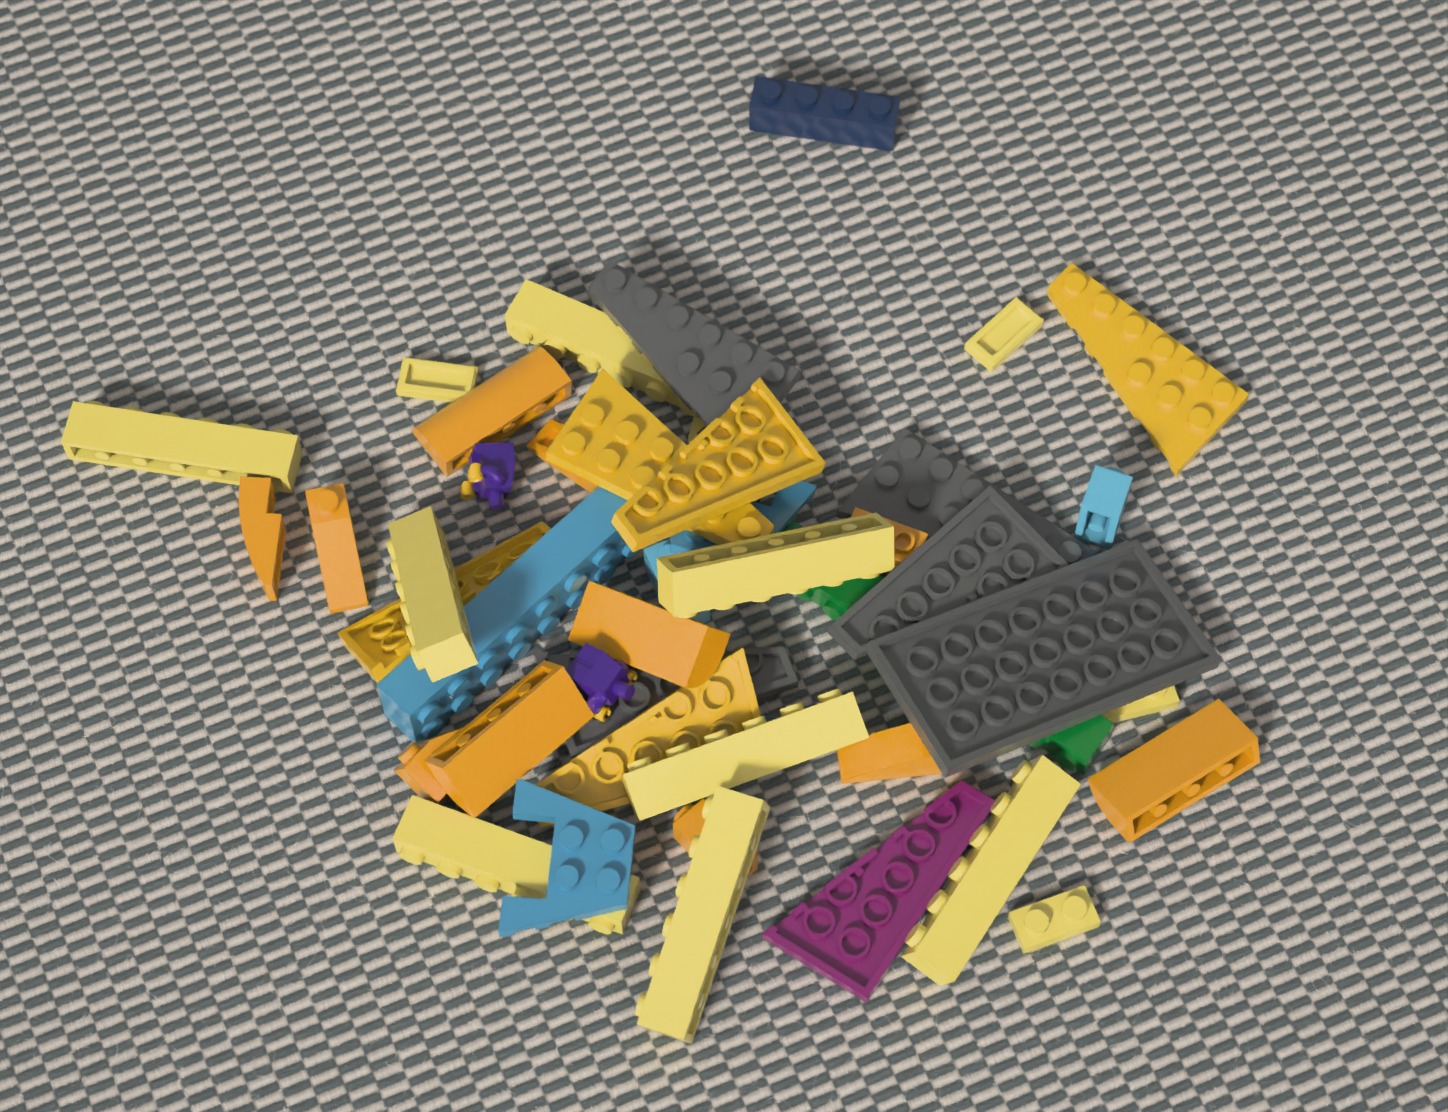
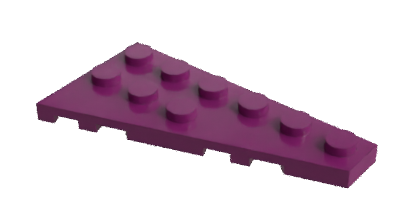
M961 780L927 806L924 812L909 824L901 826L892 833L891 837L879 847L871 849L833 878L819 893L807 902H802L794 908L789 916L777 925L773 924L764 931L762 939L867 1003L905 946V939L908 933L926 914V907L937 891L942 889L948 880V873L951 867L969 848L970 838L991 814L990 808L995 800Z

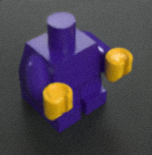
M475 443L468 458L469 481L462 483L460 497L462 500H469L474 498L475 495H479L480 500H489L490 510H502L505 508L504 499L507 498L512 488L516 465L513 443Z
M585 643L576 655V658L566 669L583 698L588 699V707L595 715L594 718L601 722L607 720L605 715H611V708L606 705L612 706L618 697L630 700L635 693V687L631 680L636 681L637 672L629 669L628 665L622 660L615 661L604 651Z

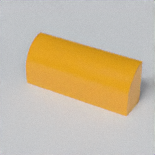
M536 347L412 428V433L445 476L449 477L469 463L468 458L475 443H500L571 396L572 380L550 353L542 347Z
M589 581L568 641L581 646L587 643L604 651L615 660H622L630 666L682 687L696 688L704 684L718 668L731 633L692 618L673 617L663 607L614 588Z
M543 660L425 759L424 762L450 798L466 813L476 818L516 784L517 779L523 778L595 715L588 707V704L564 666Z
M1217 699L1087 778L1088 783L1103 814L1128 843H1131L1259 764L1258 737L1220 699Z

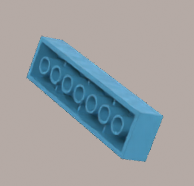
M601 487L596 488L464 606L478 664L432 683L426 669L418 670L410 654L377 684L385 716L412 742L416 741L419 743L425 739L437 736L448 718L455 712L459 714L466 710L472 703L474 695L484 686L486 688L492 686L502 675V670L511 661L522 659L530 650L532 642L541 634L545 636L551 633L558 625L563 614L569 609L575 610L580 606L589 581L599 584L606 583L615 573L616 566L625 558L631 559L639 553L640 550L632 552L611 523L614 513L628 500Z

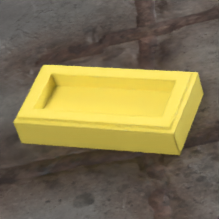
M1015 297L965 343L964 350L992 373L1043 326L1044 319L1018 297Z
M403 357L396 388L397 396L452 403L476 387L479 373L478 367Z

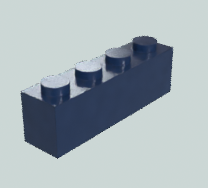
M755 76L749 105V131L893 151L899 120L900 97Z

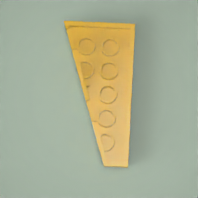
M1072 262L1048 286L1047 296L1069 327L1076 330L1085 343L1084 348L1091 358L1095 357L1104 370L1103 374L1135 420L1137 419L1142 423L1150 435V441L1157 450H1161L1170 463L1169 468L1177 477L1247 402L1249 393Z
M602 368L546 451V461L629 500L639 489L647 486L667 463L670 464L679 456L681 450L687 445ZM749 503L687 530L717 545L773 534L775 525Z
M759 377L752 384L751 388L742 397L739 396L721 417L715 418L684 447L674 461L670 464L667 463L647 486H643L614 513L611 523L632 552H635L822 473L826 462Z
M541 521L455 568L463 606L469 603L551 528ZM401 599L337 632L343 646L377 683L411 654L409 648L413 646L405 630L407 622L400 608V603H403Z
M743 647L722 659L714 674L704 684L696 688H678L534 785L598 811L630 804L621 775L629 772L627 764L649 756L652 764L668 758L666 750L685 743L689 744L691 750L706 745L703 737L724 729L727 730L729 736L744 731L741 723L760 717L761 714ZM538 822L539 828L555 824L551 822Z

